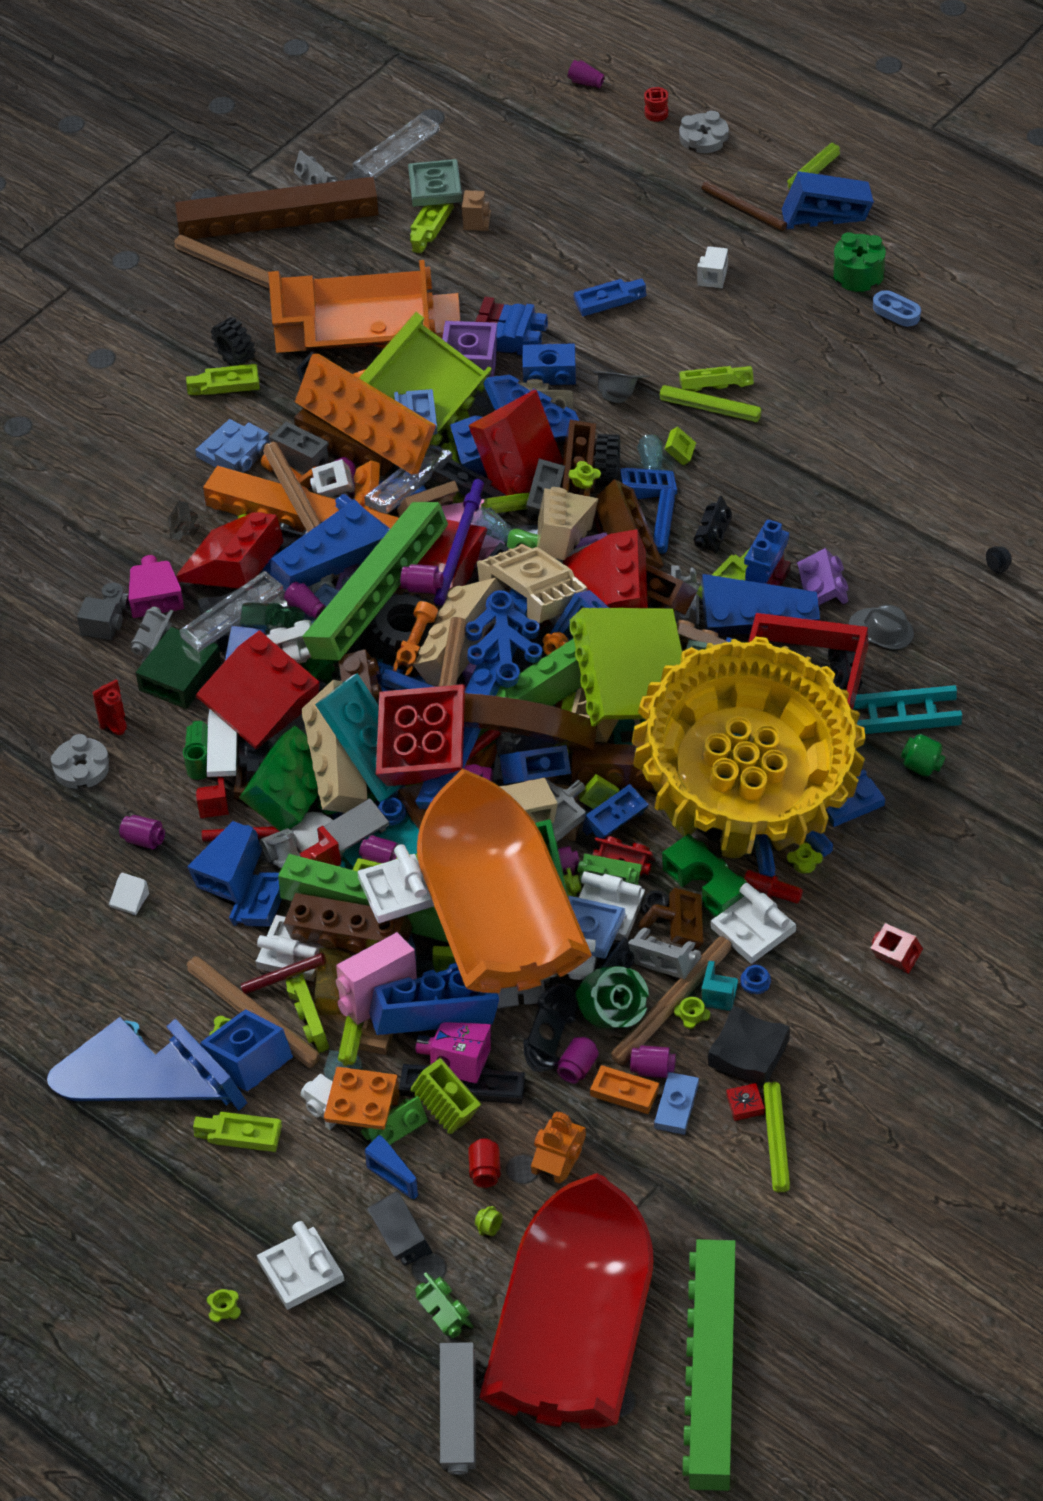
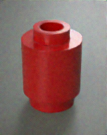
M478 1139L468 1148L469 1176L475 1186L488 1188L496 1185L501 1175L500 1148L497 1143L490 1139Z

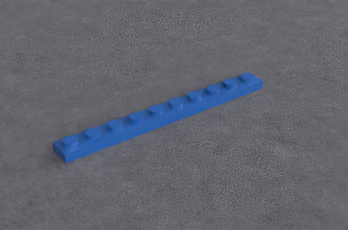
M511 588L509 594L514 600V608L527 617V598ZM507 618L508 626L523 636L522 627ZM498 642L485 653L484 661L476 665L465 693L496 696L500 687L496 680V670L500 664ZM510 642L511 657L513 658L517 646ZM464 727L463 769L480 733V728ZM461 770L424 781L415 801L419 809H428L437 793Z

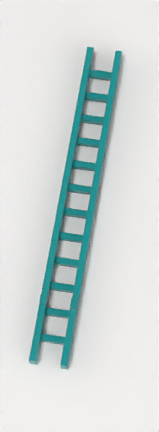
M956 685L859 694L856 696L853 710L868 708L870 719L858 720L857 725L864 727L865 734L962 725L961 710L937 713L936 705H933V702L956 700ZM925 703L927 714L906 715L905 705ZM896 706L898 716L878 718L876 707ZM633 719L618 720L612 731L614 744L633 745L632 742L622 743L620 732L634 731V726L636 725ZM639 719L641 723L647 721L646 719ZM733 733L735 736H742L738 733Z

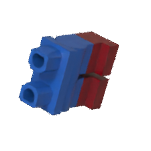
M485 296L475 322L497 323L496 351L508 353L517 351V355H523V345L542 344V332L538 331L546 332L548 316L547 314L535 313L533 304H526V306L522 304L505 305L495 303V298Z
M766 520L744 558V564L748 565L745 571V581L782 586L791 570V562L784 560V550L788 544L789 532L782 530L781 523Z

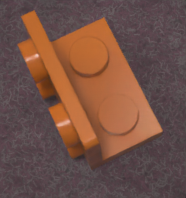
M336 1067L324 1113V1121L384 1130L391 1105L397 1106L400 1096L397 1075Z

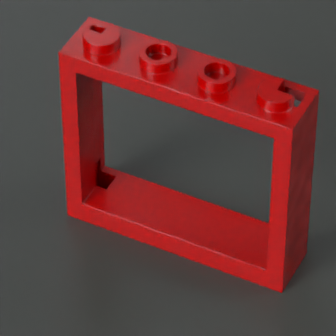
M756 613L748 642L752 641L756 636L767 638L768 641L856 652L846 690L849 693L847 702L850 709L853 710L869 646L868 627Z

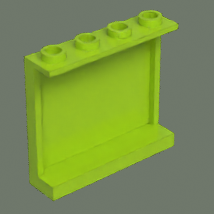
M415 312L359 379L394 399V392H398V395L406 394V391L433 389L437 434L432 436L428 451L430 447L435 449L443 439L441 434L446 428L451 430L450 425L458 422L459 417L457 415L462 410L467 411L475 401L474 395L478 391L482 393L485 390L483 383L489 377L492 368L488 366L483 371L423 325L424 317Z
M582 608L570 619V632L573 635L576 648L575 658L579 662L581 686L585 692L587 701L586 711L590 716L591 726L598 725L604 719H645L638 713L642 696L647 695L648 685L651 682H661L663 668L666 665L675 666L681 663L682 648L673 609Z

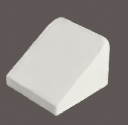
M121 873L117 879L109 906L136 915L149 895L147 882L144 879Z

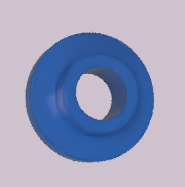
M387 798L381 801L378 809L389 821V825L399 824L405 819L406 808L397 798Z
M760 965L747 967L741 975V986L748 993H764L771 985L770 974Z

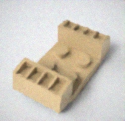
M520 544L518 547L510 548L506 552H500L498 555L488 557V559L477 561L479 582L497 578L503 588L510 586L527 598V618L536 620L538 623H542L544 620L551 619L559 614L561 615L575 593L587 591V587L574 576L570 568L538 547L532 549Z

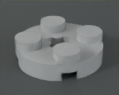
M708 111L692 116L687 115L681 120L679 139L681 144L687 149L690 146L696 148L697 153H711L721 149L723 142L728 140V124L724 119L720 118L719 113L716 111Z
M83 734L72 736L69 741L60 745L51 756L55 778L60 784L68 788L78 789L77 785L84 784L87 787L94 786L101 782L109 771V757L105 746L95 739L87 738ZM80 760H85V761H86V764H85V765H83V764H78L77 766L75 765L77 761H80Z

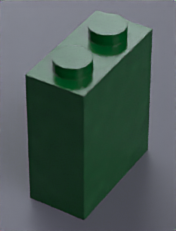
M170 627L135 672L139 691L187 709L196 698L199 690L222 664L219 645L211 640H204L194 636L187 631Z

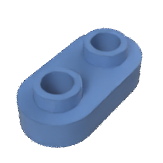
M880 291L873 297V310L877 314L906 327L916 325L920 321L921 308L917 303L892 291Z

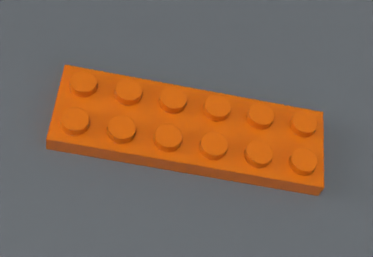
M312 354L295 403L410 474H418L436 425L320 354Z

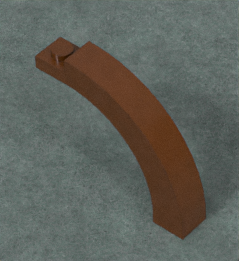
M465 693L464 727L503 731L533 737L558 746L567 745V749L570 751L594 750L598 725L591 726L590 718L540 703L500 696Z

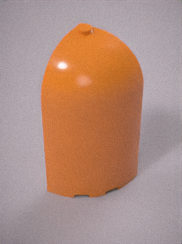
M462 769L437 793L425 812L417 840V857L420 870L467 989L484 993H500L501 988L517 987L518 991L541 986L540 980L557 973L559 977H562L583 964L592 954L544 839L534 821L524 808L501 787L486 778Z

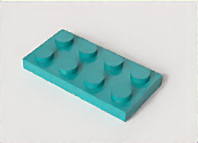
M357 673L344 681L315 705L380 802L387 799L402 785L386 786L376 775L379 705Z

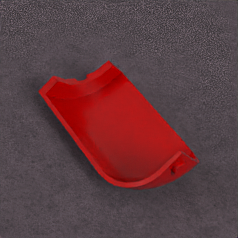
M595 1173L558 1190L538 1210L521 1239L479 1396L486 1403L511 1415L516 1416L517 1412L521 1411L537 1416L536 1423L561 1427L562 1421L580 1423L581 1429L602 1428L617 1425L652 1277L653 1247L648 1227L637 1206L622 1190L609 1182L606 1177Z

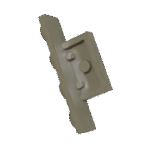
M539 379L527 380V383H518L531 391L534 388L552 398L550 402L562 409L568 407L573 410V391L549 390V383H543ZM486 389L482 393L478 391L474 395L475 401L468 409V414L488 415L495 411Z

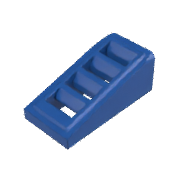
M635 468L620 469V482L633 488L637 499L659 497L663 488L673 489L675 494H677L673 471ZM662 481H667L668 485H663Z
M381 1135L377 1136L365 1148L367 1168L409 1198L415 1199L418 1196L416 1177Z

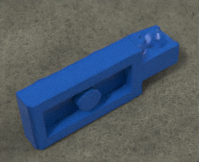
M642 278L631 282H623L622 279L577 291L573 294L574 301L582 317L631 303L647 295L646 285Z

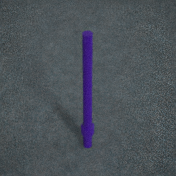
M480 479L473 481L470 493L465 496L463 502L464 511L443 571L442 589H437L434 598L436 605L441 606L445 603L474 513L479 509L481 503L480 495L484 486V482Z

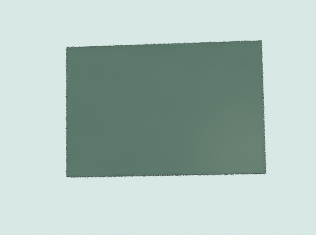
M456 159L408 164L413 207L462 202Z

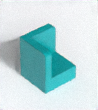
M708 961L702 985V1002L704 1007L731 1011L738 987V979L715 975V961Z

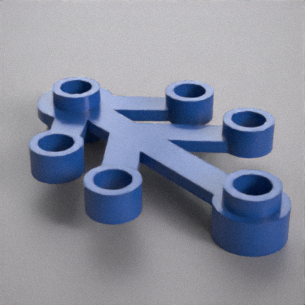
M498 590L487 598L486 610L475 621H471L466 625V638L470 641H477L482 637L483 628L494 618L496 619V627L477 645H473L468 649L467 659L473 665L481 664L484 661L485 653L498 642L500 664L496 670V680L502 687L510 688L517 684L520 673L519 667L512 662L510 642L525 652L524 656L528 662L536 663L540 661L542 647L528 640L534 639L539 635L540 625L536 620L527 618L514 608V600L509 593ZM507 618L522 627L523 636L508 626ZM532 627L535 630L529 631L526 628ZM475 629L478 632L472 633L469 630ZM530 651H535V652H537L538 654L532 655V654H530L529 652H530ZM478 653L480 654V656L475 657L472 654Z

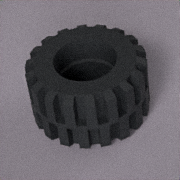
M403 592V595L394 593L372 619L369 625L371 651H375V656L378 659L383 658V663L387 665L395 663L397 652L403 640L407 642L411 632H400L396 629L407 628L412 630L417 620L413 614L415 607L419 601L431 604V601L427 598L422 600L421 595L415 594L411 596L409 592ZM435 621L427 623L418 644L420 648L423 646L429 635V630L433 627Z

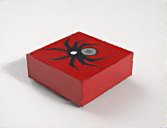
M756 1083L726 1090V1097L734 1121L764 1115L765 1108Z

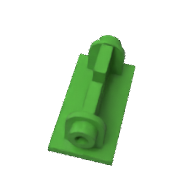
M584 854L583 861H580L578 864V872L580 873V882L585 871L600 876L608 874L623 878V882L638 885L642 865Z
M418 1096L410 1100L406 1098L403 1100V1103L391 1109L384 1130L366 1127L361 1129L365 1139H371L372 1142L377 1136L381 1135L391 1145L428 1122L420 1098Z
M424 1273L429 1282L427 1284L421 1283L415 1288L416 1298L430 1315L438 1308L441 1309L432 1318L444 1335L451 1338L457 1337L462 1331L460 1327L464 1324L472 1329L474 1326L467 1318L470 1315L469 1310L460 1300L454 1301L449 1293L452 1292V1289L440 1276L435 1279L428 1273Z

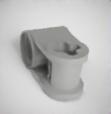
M287 828L260 840L263 852L269 863L282 868L288 854L300 856L293 830Z

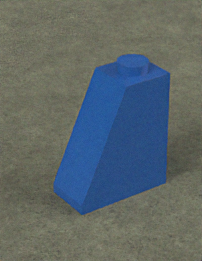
M232 821L187 866L196 887L239 903L243 898L263 850L258 840V834L253 827Z

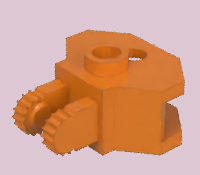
M556 1111L545 1129H540L536 1135L534 1146L537 1148L531 1164V1173L538 1175L540 1172L545 1171L554 1175V1182H563L580 1156L586 1136V1128L572 1123L571 1118L563 1112Z

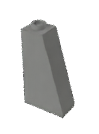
M473 1342L440 1343V1464L442 1470H448V1473L453 1475L467 1474L468 1469H476L477 1357Z

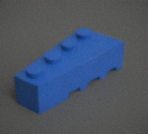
M354 499L271 558V578L285 591L294 582L304 583L307 587L321 581V578L330 574L335 576L354 564L358 563V565H361L388 531Z
M702 574L701 588L705 630L718 633V636L751 633L756 613L820 620L817 592Z
M457 963L449 965V968L436 973L434 970L424 972L422 977L414 980L407 977L375 987L369 1015L377 1035L436 1030L444 1022L493 1024L499 996L497 993H484L467 989Z

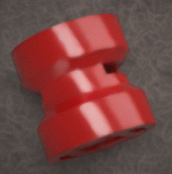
M652 87L644 93V102L646 104L644 115L648 120L659 122L668 117L669 107L667 104L669 95L667 90L661 87Z

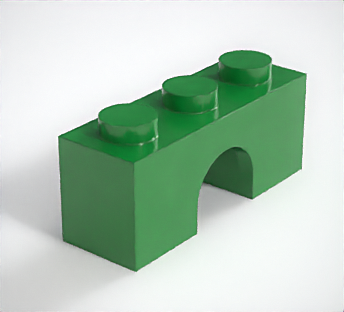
M689 833L662 852L663 871L681 887L694 880L708 882L702 887V906L715 917L744 897L740 892V888L747 883L742 876H737L733 873L724 860L716 858L702 841H697Z

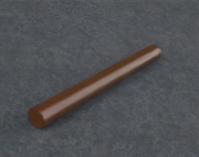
M708 181L702 184L701 189L780 231L786 229L787 222Z

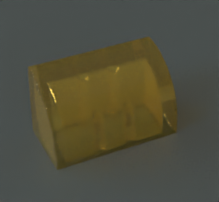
M319 948V954L323 953L325 955L327 964L317 968L315 988L317 1014L343 1015L338 1006L340 998L336 985V979L338 978L336 965L352 956L334 948Z

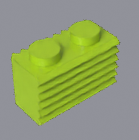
M441 1058L424 1069L411 1086V1091L415 1092V1096H418L420 1101H423V1105L427 1106V1110H431V1115H435V1119L439 1120V1124H443V1128L447 1129V1133L450 1134L467 1123L482 1105Z

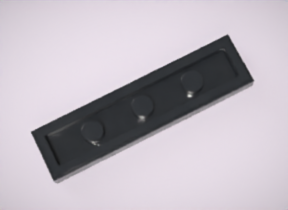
M403 1064L399 1085V1094L401 1096H415V1092L411 1091V1086L428 1065ZM482 1069L477 1083L461 1080L478 1101L522 1104L526 1079L525 1072Z

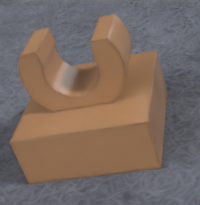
M371 1019L365 1020L361 1029L362 1034L358 1049L386 1055L394 1033L377 1035Z

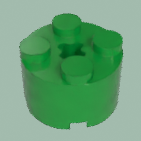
M851 232L844 233L834 248L833 277L837 282L838 280L842 283L843 288L854 292L871 290V286L875 284L877 286L880 285L884 279L886 255L881 237Z
M614 966L596 969L584 978L576 991V998L583 1016L589 1023L599 1029L632 1026L642 1019L647 1009L645 1007L646 999L649 997L647 984L637 971L630 968Z

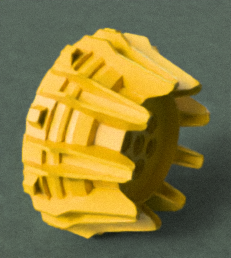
M756 636L752 641L741 643L736 639H731V642L717 645L707 643L705 650L701 649L698 651L690 647L681 653V663L679 665H666L663 668L661 682H651L648 685L647 695L642 696L638 713L647 721L634 726L632 744L638 747L635 751L634 767L642 770L646 780L651 782L657 792L654 808L657 811L664 810L672 825L683 837L688 833L692 835L697 828L705 832L712 827L721 829L722 856L728 858H740L745 853L751 854L755 834H767L771 839L773 847L780 851L792 843L804 844L806 835L811 831L820 834L825 832L829 819L826 809L828 807L841 808L847 801V798L854 796L859 780L856 777L860 776L865 760L855 750V748L862 746L865 741L864 727L857 725L860 714L858 711L850 709L847 702L848 691L836 687L833 683L835 673L828 666L821 668L818 665L815 666L811 663L810 657L807 656L805 658L789 650L787 646L782 648L775 647L769 644L767 638ZM733 733H738L742 736H735ZM761 742H768L771 745H765ZM711 750H718V751H720L721 753H715V752H712ZM740 758H746L749 762L742 761ZM768 767H775L778 770H771ZM719 775H725L729 778L724 779L719 777ZM752 783L755 784L757 787H751L747 784Z

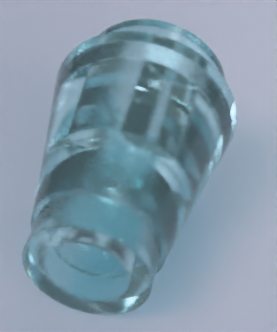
M656 435L643 436L637 445L644 469L661 470L664 444Z
M484 506L479 508L471 522L472 525L486 527L488 529L486 535L501 540L504 543L508 540L509 532L513 530L491 507L488 509Z

